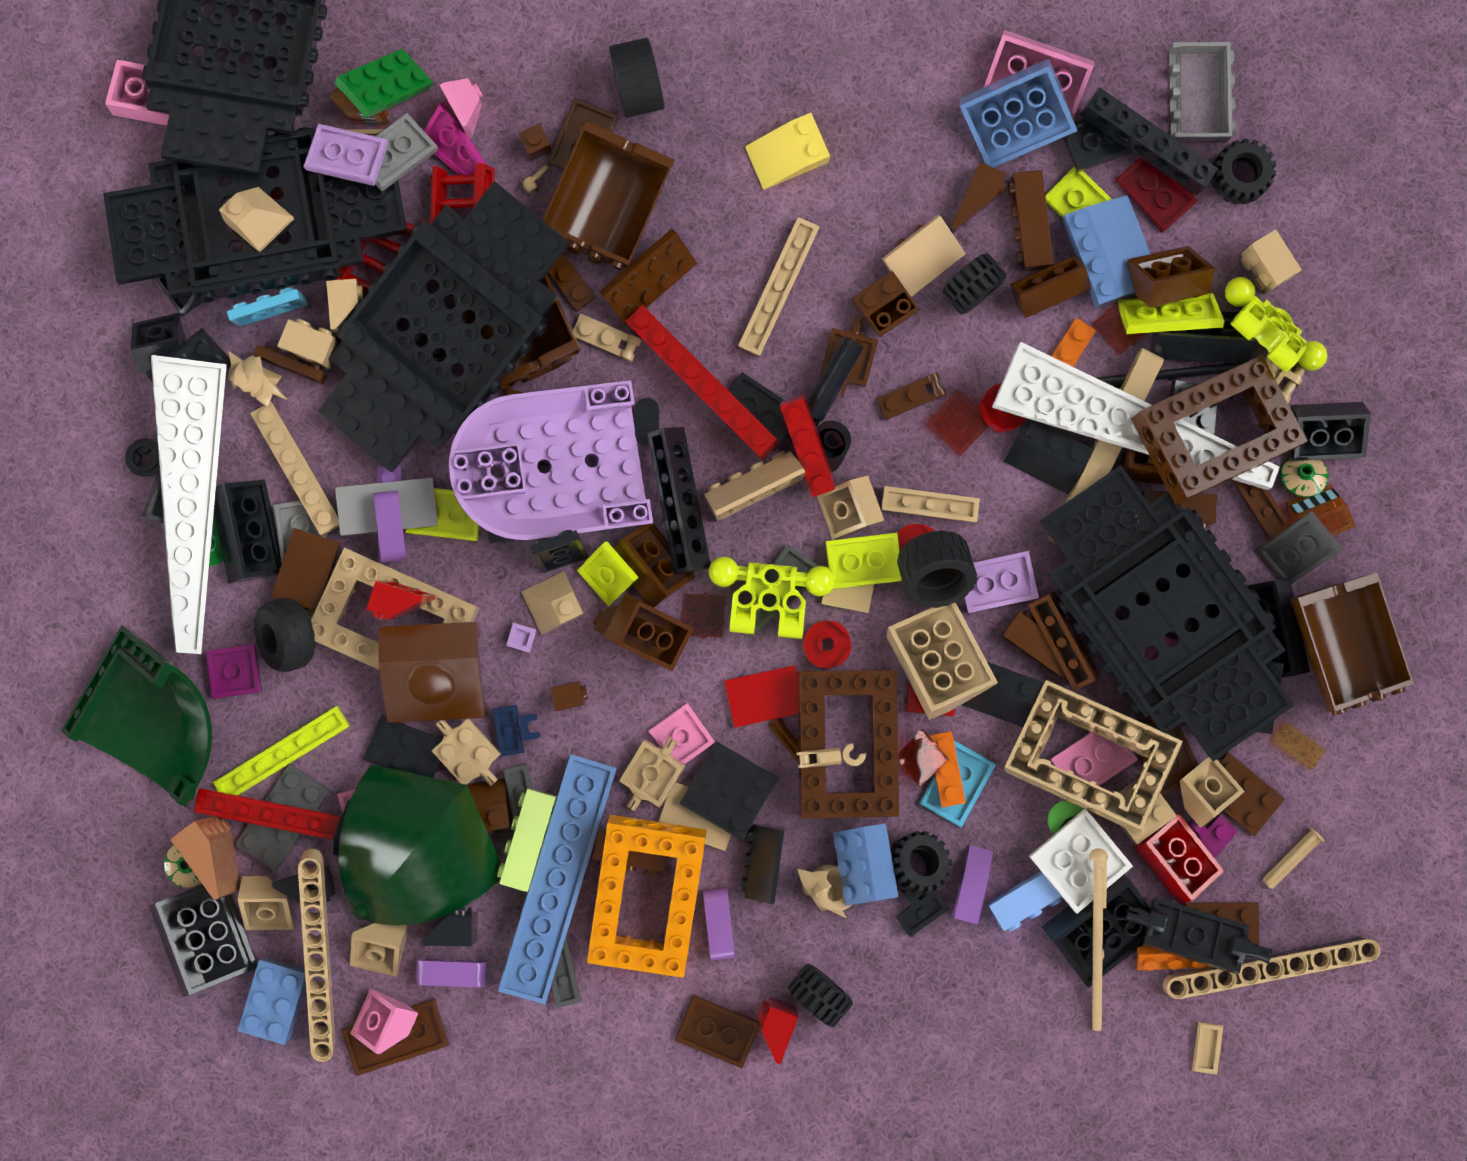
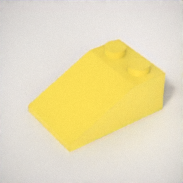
M812 113L794 119L745 146L763 190L829 163L830 159L829 152Z

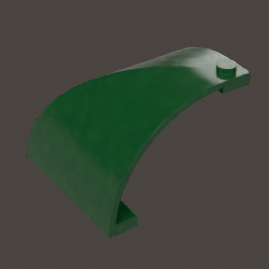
M123 625L119 628L61 729V732L68 739L75 742L81 740L142 773L166 790L177 804L184 807L188 805L189 801L196 794V789L207 768L212 746L210 713L196 685L144 639Z
M371 764L352 794L343 820L339 843L341 882L347 900L353 910V915L357 919L384 925H411L435 920L472 903L498 882L500 878L497 877L501 862L467 785Z

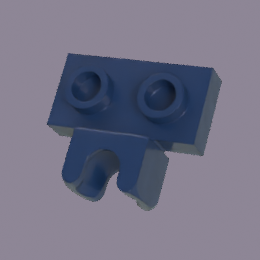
M517 705L493 709L498 747L501 753L500 757L525 753L524 740L541 738L539 732L532 733L527 728L530 721L537 720V714L519 717Z

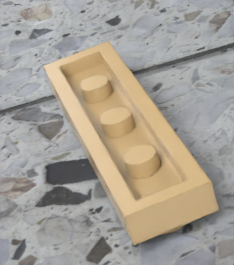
M884 486L881 511L977 523L980 498Z

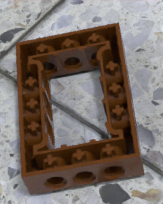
M1259 356L1147 407L1131 418L1175 505L1282 456L1308 441L1263 356ZM1243 392L1248 401L1246 403L1247 406L1253 410L1259 422L1258 426L1263 429L1265 434L1196 466L1175 424L1188 416L1190 418L1194 417L1205 408L1209 407L1211 409L1227 398L1231 400Z
M897 670L797 672L798 752L825 749V695H873L869 703V709H872V729H870L872 734V753H870V758H873L871 786L874 788V793H826V766L798 768L799 817L802 819L899 817ZM809 754L810 763H816V754Z

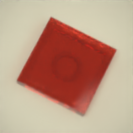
M959 389L952 394L925 424L960 457L989 426L984 421L979 407Z

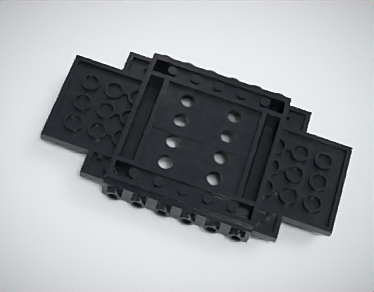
M158 0V20L154 21L152 26L154 38L153 42L148 45L147 56L149 60L148 65L143 67L142 78L150 90L146 104L147 110L169 114L161 158L259 175L268 131L292 135L296 117L298 115L302 116L304 107H308L309 93H307L308 85L312 86L314 71L311 70L313 63L316 64L318 60V49H316L317 41L321 42L323 28L320 26L321 21L325 20L327 16L326 0ZM207 2L213 3L215 10L212 13H204L202 11L203 4ZM229 7L238 8L239 13L236 17L231 18L225 14L226 9ZM260 11L263 17L260 21L254 22L249 19L250 13ZM276 15H283L286 17V22L281 26H277L273 23V18ZM196 46H203L206 52L201 57H195L192 54V50ZM226 50L230 53V56L226 61H219L216 58L217 52ZM242 55H252L254 58L253 62L250 65L241 64L240 58ZM268 58H273L277 61V66L274 69H267L264 67V61Z
M301 127L293 131L292 135L278 132L267 135L259 175L170 160L148 163L152 185L103 193L116 282L118 285L166 277L170 298L194 294L197 302L210 303L219 298H237L241 294L246 293L260 294L264 290H282L291 285H309L313 281L318 280L332 281L342 276V267L364 264L361 241L408 233L399 181L397 180L384 191H381L376 185H368L305 170L304 163L316 132L314 127ZM270 168H277L280 170V174L277 178L271 179L266 176L267 171ZM221 177H230L232 183L228 187H221L218 184ZM257 187L270 197L273 190L280 189L284 192V195L281 199L274 201L292 215L294 220L261 252L257 251L237 232L226 229V223L219 211L222 207V202L226 198H232L238 192ZM282 233H288L291 235V240L287 244H280L278 236ZM241 242L243 248L240 252L233 253L229 250L231 243Z
M495 181L465 219L451 207L445 205L432 223L426 220L418 223L412 231V237L408 242H404L399 247L396 258L386 264L383 269V275L379 280L374 281L370 285L367 296L355 305V312L350 318L345 319L341 323L340 331L336 335L342 342L329 359L347 374L318 412L389 472L395 471L421 436L437 450H441L452 434H457L468 416L477 408L487 403L486 400L491 394L494 395L499 391L502 386L501 381L506 375L509 376L517 367L516 362L521 355L525 356L532 348L531 342L535 337H540L547 328L546 323L549 321L545 315L559 298L541 281L570 245V242ZM430 280H436L439 284V289L434 294H430L426 288ZM449 295H454L457 298V305L452 309H448L445 306V299ZM467 310L474 311L476 316L471 324H466L463 320V314ZM401 318L408 319L410 323L409 329L405 332H401L397 327V323ZM486 325H490L494 329V334L490 339H484L481 335V330ZM420 333H425L428 337V342L423 347H419L415 342L416 336ZM438 348H442L446 352V358L442 362H437L434 359V352ZM456 363H460L464 367V373L461 377H455L452 374V367Z
M1120 465L1040 521L1068 560L1049 574V577L1062 594L1058 598L1060 603L1057 605L1065 616L1069 614L1074 620L1072 626L1078 635L1084 634L1089 641L1086 646L1094 656L1099 655L1103 661L1100 665L1108 676L1111 674L1117 681L1114 685L1120 694L1129 697L1131 700L1129 706L1135 715L1139 716L1141 714L1143 718L1149 716L1159 731L1163 733L1169 732L1184 722L1213 762L1294 706L1291 699L1266 666L1267 663L1286 650L1272 632L1276 628L1273 624L1275 622L1274 617L1267 609L1263 610L1258 602L1261 600L1253 589L1249 591L1244 584L1246 579L1238 569L1234 570L1229 562L1232 561L1230 556L1224 549L1220 551L1215 544L1217 539L1209 529L1205 530L1201 525L1203 520L1195 509L1191 511L1189 507L1183 510L1180 504L1175 505L1169 492H1166L1149 504ZM1179 564H1186L1189 567L1190 574L1188 577L1180 578L1176 574V567ZM1159 578H1165L1169 581L1170 587L1166 592L1157 590L1155 584ZM1139 592H1145L1149 595L1150 600L1146 606H1140L1136 603L1135 597ZM1214 604L1218 607L1219 614L1217 617L1209 618L1206 616L1205 608L1207 605ZM1125 606L1128 608L1129 617L1126 620H1119L1115 616L1117 607ZM1188 618H1194L1198 621L1199 627L1197 631L1188 632L1185 629L1184 624ZM1168 632L1177 634L1178 643L1175 646H1168L1165 643L1164 637ZM1153 646L1158 650V657L1155 660L1151 661L1145 658L1144 650L1146 647Z

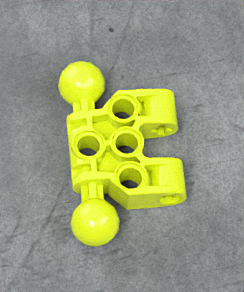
M1236 277L1228 282L1225 287V298L1229 304L1235 307H1244L1235 316L1231 325L1248 341L1253 337L1256 338L1262 346L1268 349L1269 354L1267 357L1284 373L1288 372L1297 362L1301 368L1307 371H1315L1325 365L1328 355L1324 345L1318 341L1307 342L1300 336L1302 330L1294 325L1292 318L1286 311L1274 307L1267 299L1262 302L1255 296V286L1251 280L1246 277Z
M723 556L714 559L708 569L711 581L720 587H728L734 584L736 580L746 581L745 585L733 593L730 632L754 634L757 611L759 609L767 612L777 610L780 612L778 637L802 639L806 601L795 587H806L812 595L820 597L831 593L836 583L833 572L824 566H815L808 573L797 572V567L754 562H749L748 567L738 566L732 558ZM769 570H775L779 574L778 580L774 583H769L765 579V575ZM742 592H749L752 595V601L747 605L739 602V595ZM767 594H773L776 597V604L772 607H766L763 604V597ZM792 596L798 597L801 601L799 608L794 610L787 606V600Z

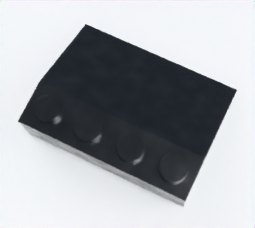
M1125 874L1107 888L1106 908H1103L1102 949L1104 950V958L1102 961V977L1143 944L1146 931L1145 926L1124 920L1125 915H1127L1126 909L1128 905L1145 911L1151 910ZM1092 901L1079 913H1075L1070 906H1067L1041 927L1088 988L1093 985Z
M200 885L149 905L183 997L257 968L256 960L231 894L214 900L204 885Z

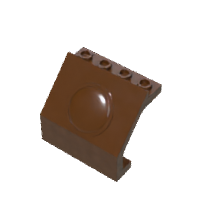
M477 622L378 627V660L387 723L485 718L487 702L483 697L478 651L480 627Z

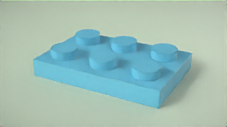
M290 287L280 290L279 295L270 297V295L260 296L256 298V302L247 304V302L235 304L233 309L227 311L231 322L242 327L308 306L305 295L297 289L293 290Z

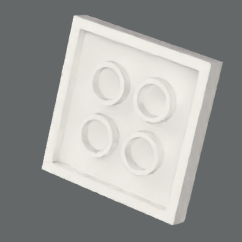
M1083 809L1029 855L1031 860L1075 913H1079L1093 901L1094 861L1089 859V854L1092 850L1101 848L1108 854L1107 888L1133 867L1086 809Z

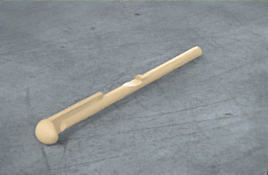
M1096 848L1089 854V859L1094 861L1092 1029L1100 1031L1102 1030V961L1104 958V950L1102 949L1103 908H1106L1108 854L1105 850Z

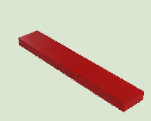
M204 788L198 789L194 808L196 813L333 840L342 817Z

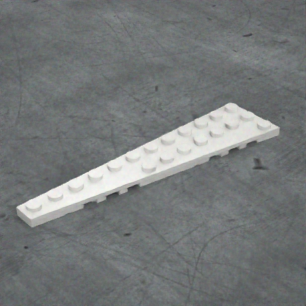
M1022 342L1017 345L992 408L1149 455L1131 418L1141 410L1152 406L1151 404ZM1184 420L1175 424L1196 466L1238 447ZM1267 462L1232 480L1269 490L1274 484L1279 466Z
M152 355L151 364L175 652L201 654L227 364Z

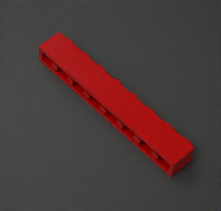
M643 305L625 321L629 328L761 460L779 445L778 440Z

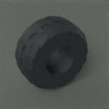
M281 598L264 603L258 609L254 618V634L259 652L265 663L278 672H289L308 665L315 653V634L312 622L302 605L290 598Z

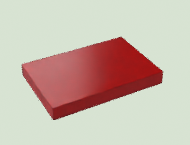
M795 665L724 680L734 728L798 714L797 673Z

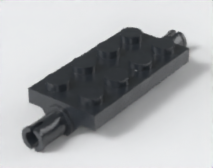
M1157 897L1153 899L1150 911L1132 907L1131 905H1128L1126 909L1127 915H1125L1124 920L1144 925L1146 928L1142 946L1234 974L1240 973L1242 962L1247 957L1267 964L1270 962L1271 956L1269 954H1272V948L1251 943V940L1248 938L1249 925Z

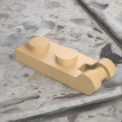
M581 313L573 329L576 339L629 362L633 361L635 357L633 353L636 346L639 347L642 341L636 336L622 332ZM622 340L627 342L625 350L618 348Z

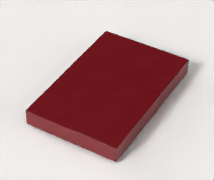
M1142 158L1135 161L1114 180L1161 233L1199 201L1189 190Z

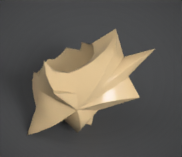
M229 352L231 367L228 373V381H231L233 390L240 387L243 392H251V397H255L267 407L272 395L287 400L276 386L282 376L263 368L260 356L255 357L253 354L249 358L242 360Z
M823 865L814 872L798 869V874L803 884V892L813 898L821 912L830 910L846 918L843 910L852 905L845 906L838 866Z

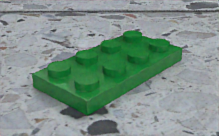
M399 49L338 76L334 83L366 118H369L429 90L434 82L403 49Z

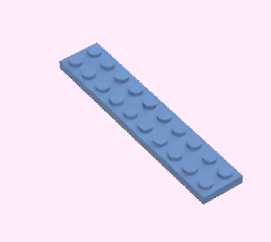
M569 754L530 888L524 901L497 991L546 1004L616 772L615 767Z

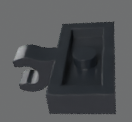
M934 890L920 899L912 897V894L904 895L910 906L895 917L909 937H911L948 911L949 908L938 892Z

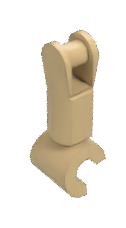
M853 743L846 744L841 751L837 747L796 752L800 759L798 768L841 764L842 760L848 765L858 766L864 762L866 753H858L856 758L851 759L849 753L854 748ZM809 754H816V763H810Z

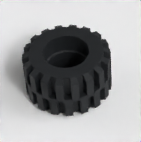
M1243 139L1241 142L1236 140L1231 145L1228 144L1215 158L1216 160L1213 162V165L1218 170L1212 177L1214 181L1211 184L1213 188L1218 187L1216 193L1219 196L1222 193L1225 195L1223 200L1228 202L1230 199H1233V204H1239L1241 201H1243V204H1248L1251 200H1257L1273 184V178L1277 172L1273 170L1276 166V160L1271 161L1274 155L1271 151L1269 153L1265 151L1266 145L1263 144L1260 147L1257 140H1253L1251 143H1249V139ZM1236 160L1248 162L1255 171L1254 182L1243 183L1236 179L1232 172V162Z
M987 252L977 256L951 278L944 286L942 294L962 315L970 312L1004 282L1007 274Z
M915 831L891 845L890 851L897 891L903 890V894L906 896L912 894V897H918L920 895H927L946 883L948 880L946 876L951 874V869L948 866L952 865V859H948L950 852L949 849H944L945 843L937 841L938 836L934 834L929 836V832L926 831L922 833ZM911 852L919 854L924 859L926 864L925 876L917 874L912 869L910 864Z
M806 964L787 986L790 993L800 1004L824 1024L835 1027L853 1005L851 998L834 981L811 964Z

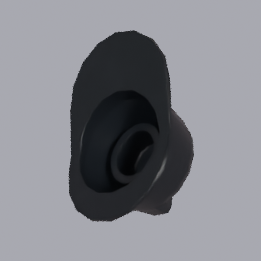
M831 420L821 423L816 429L831 472H834L842 464L852 440L846 426Z

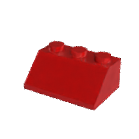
M390 580L375 581L366 610L372 611L373 617L382 620L396 619L397 616H404L435 600L436 595Z
M1178 813L1175 818L1133 847L1178 904L1193 901L1224 870Z
M769 996L767 1002L762 1001L758 1012V1022L761 1023V1031L775 1062L781 1065L798 1020L796 1006Z

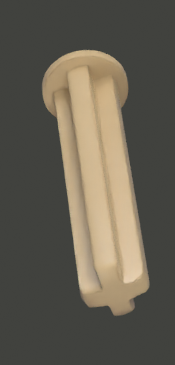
M1310 827L1309 832L1263 877V882L1269 888L1274 889L1320 842L1323 843L1325 840Z

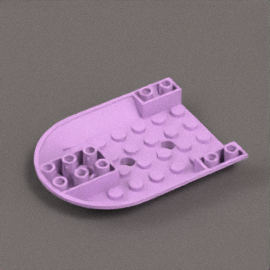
M631 380L512 394L493 399L477 408L459 428L453 440L449 456L451 486L465 513L485 530L513 540L556 537L565 530H577L578 533L652 524L650 499L646 500L638 446L635 437L631 408L635 402ZM587 455H594L597 458L596 467H588L585 464V457ZM539 461L549 463L550 471L543 474L539 472L537 468ZM492 467H499L503 472V476L501 478H494L490 473V469Z

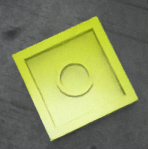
M607 541L577 570L608 607L639 578Z

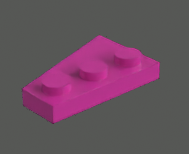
M445 102L440 103L424 130L438 146V151L434 155L458 175L473 174L475 172V164H486V162Z

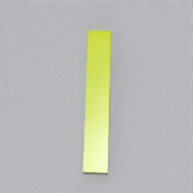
M335 706L217 779L213 784L219 792L240 795L347 729L350 725L339 707Z

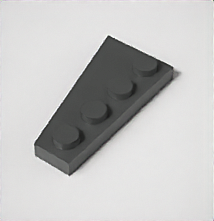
M787 544L774 565L797 567V572L806 573L813 567L819 566L789 544ZM769 570L765 575V579L769 583H774L779 578V574L775 570ZM795 587L800 594L807 590L806 587ZM773 594L765 595L763 597V604L766 607L774 606L776 604V597ZM752 595L745 603V605L749 604L752 601ZM790 597L787 600V606L791 602H793L797 597ZM759 609L756 613L754 634L780 612L777 610L767 612Z

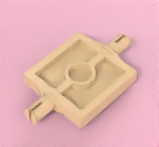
M467 719L460 726L453 729L445 720H440L436 724L445 736L432 752L461 784L467 785L474 778L480 776L490 786L498 780L490 772L489 768L501 753L471 719Z
M669 736L662 748L653 745L647 740L642 742L619 780L629 787L634 794L627 804V807L631 808V810L636 811L641 800L650 801L657 807H661L686 767L671 754V751L678 742L676 739Z

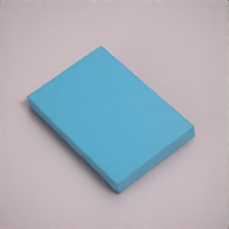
M954 741L966 803L942 808L934 775L919 804L962 828L996 763Z

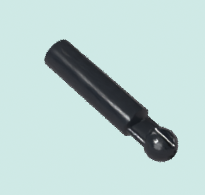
M843 336L807 400L816 428L820 421L825 419L865 348L846 336ZM789 434L790 442H791L792 445H793L791 436H790V434Z

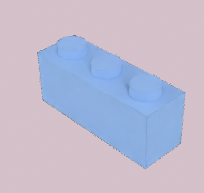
M1040 871L988 902L987 906L1003 931L1008 929L1011 932L1022 925L1020 921L1027 917L1030 919L1037 917L1042 913V908L1049 904L1051 907L1063 901V898Z

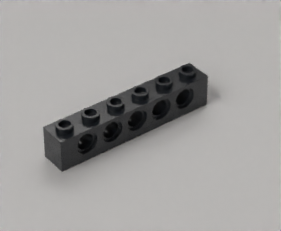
M1100 87L1092 94L1079 114L1080 117L1196 196L1207 187L1218 170L1213 164Z
M671 427L647 433L674 574H686L709 569L711 562L684 427Z

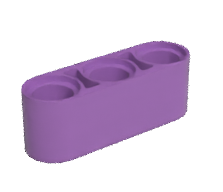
M398 490L373 493L382 563L407 560Z
M727 888L703 890L710 959L715 961L735 958Z
M425 958L417 959V985L486 987L487 961L481 960V963H474L473 960L449 962V959H433V961H425Z

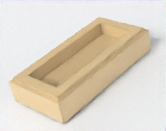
M1198 1022L1192 1071L1217 1075L1223 1025Z

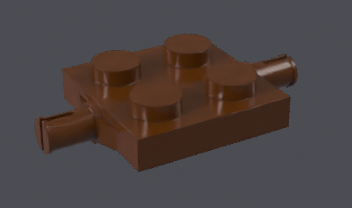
M854 317L851 330L842 331L835 328L831 330L820 375L825 370L843 336L865 347L841 389L840 398H844L847 385L855 384L863 387L867 385L878 340L866 337L860 333L864 321L863 318H860L857 327L859 317Z

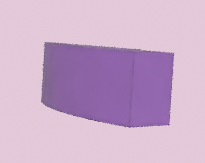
M969 845L952 913L953 918L978 924L993 851Z

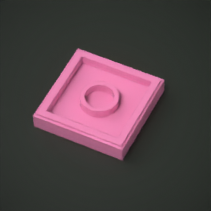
M688 703L648 731L661 748L669 736L676 739L678 742L671 751V754L682 764H686L715 743Z

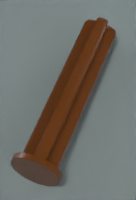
M779 718L774 719L768 727L793 758L799 762L798 755L796 754L799 751L797 739Z

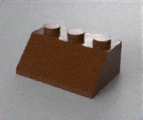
M1189 246L1127 259V266L1136 296L1149 308L1179 302L1184 299L1197 298L1211 293L1215 268Z
M654 523L643 525L624 537L613 547L639 577L632 584L645 602L654 608L695 578L692 573L674 574L669 543Z
M505 778L498 779L491 786L486 781L467 785L487 831L512 826Z

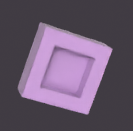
M513 623L506 646L530 653L537 630Z

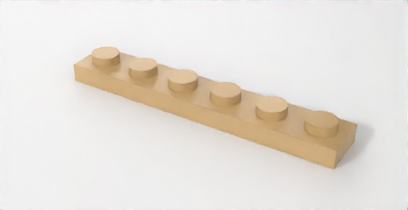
M800 217L797 218L738 348L758 357L761 356L819 231V226Z
M269 402L268 407L264 405L250 413L319 534L324 536L338 528L339 519L336 511L274 404Z

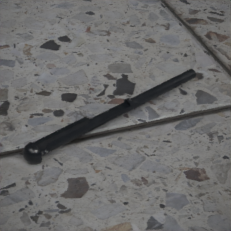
M1221 363L1159 370L1155 380L1166 378L1168 380H1175L1182 377L1224 373L1242 364ZM1127 374L1095 378L1115 388H1121Z

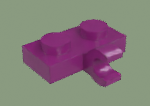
M1219 814L1207 828L1205 826L1200 828L1193 818L1187 823L1199 836L1200 841L1214 858L1238 832Z

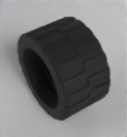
M646 37L609 46L625 117L629 118L663 110L665 108L649 38Z
M940 530L923 533L905 544L898 554L897 565L908 599L915 605L926 608L948 606L965 598L973 590L977 582V573L968 543L961 535H957L955 532Z

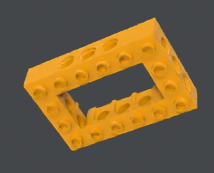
M616 815L609 816L587 963L684 978L707 829ZM629 851L677 858L665 943L655 942V939H650V941L634 939L629 935H626V937L616 936Z

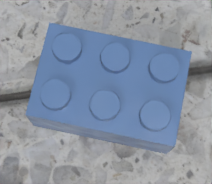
M886 824L865 826L833 833L845 906L899 897Z
M269 957L261 958L256 968L238 1031L283 1045L288 1043L291 1039L306 990L305 968Z

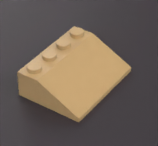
M784 451L773 455L771 457L772 461L766 464L763 461L750 467L751 471L744 475L738 472L728 478L730 482L722 486L719 482L708 487V492L704 496L717 522L803 480L805 471L792 452L785 454Z
M956 603L939 608H930L888 627L886 637L929 720L955 709L998 683Z

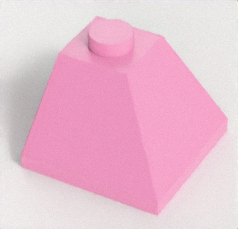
M468 78L440 84L464 132L469 138L473 137L482 107L479 98L483 95L476 83L472 85Z
M370 989L350 1034L374 1053L381 1054L409 1035L418 1012L401 1001Z

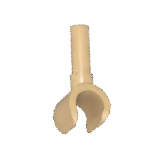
M544 165L532 177H527L524 180L523 189L527 195L538 190L539 187L535 182L549 169L547 165Z

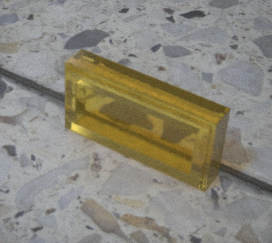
M1287 722L1283 724L1271 741L1310 770L1314 769L1326 752L1324 748Z

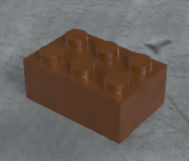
M625 593L603 637L624 649L673 671L694 628Z

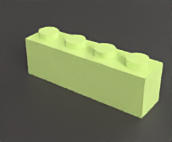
M528 788L526 793H521L518 806L522 808L520 815L515 816L511 830L515 832L513 839H508L504 853L508 854L506 863H501L497 874V877L501 878L499 884L525 892L529 891L557 796Z

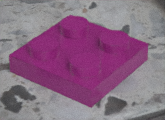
M256 644L206 651L212 699L262 692Z

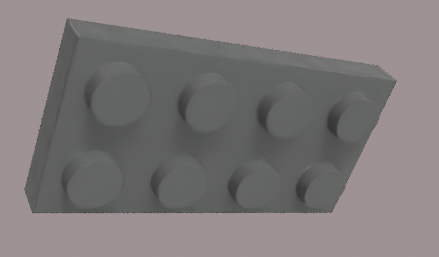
M289 764L265 801L317 811L331 790L294 765ZM249 823L235 845L276 872L301 833Z

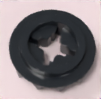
M143 438L134 441L128 447L125 461L132 473L146 477L153 476L158 471L160 463L157 442ZM139 451L144 454L150 452L149 458L153 463L143 462L141 464L142 458L137 452Z

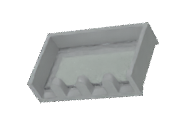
M1173 42L1170 46V136L1179 142H1228L1232 135L1235 134L1236 123L1235 120H1232V112L1235 110V97H1232L1231 88H1234L1235 75L1231 74V65L1234 63V50H1231L1230 42Z

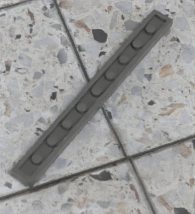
M528 764L503 769L514 817L519 816L522 807L518 806L521 793H526L528 788L533 789ZM567 934L552 981L557 1008L582 1001Z

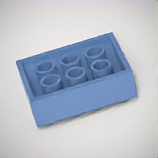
M1046 59L960 98V108L986 165L990 167H996L1077 132L1075 122L1050 59Z
M1128 195L1087 206L1064 215L1061 224L1073 254L1077 255L1086 266L1091 287L1088 292L1095 309L1136 294L1127 266V259L1149 255L1150 251Z

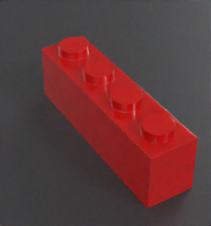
M802 394L782 401L780 408L798 459L805 471L804 476L812 497L835 490L836 483L805 395Z

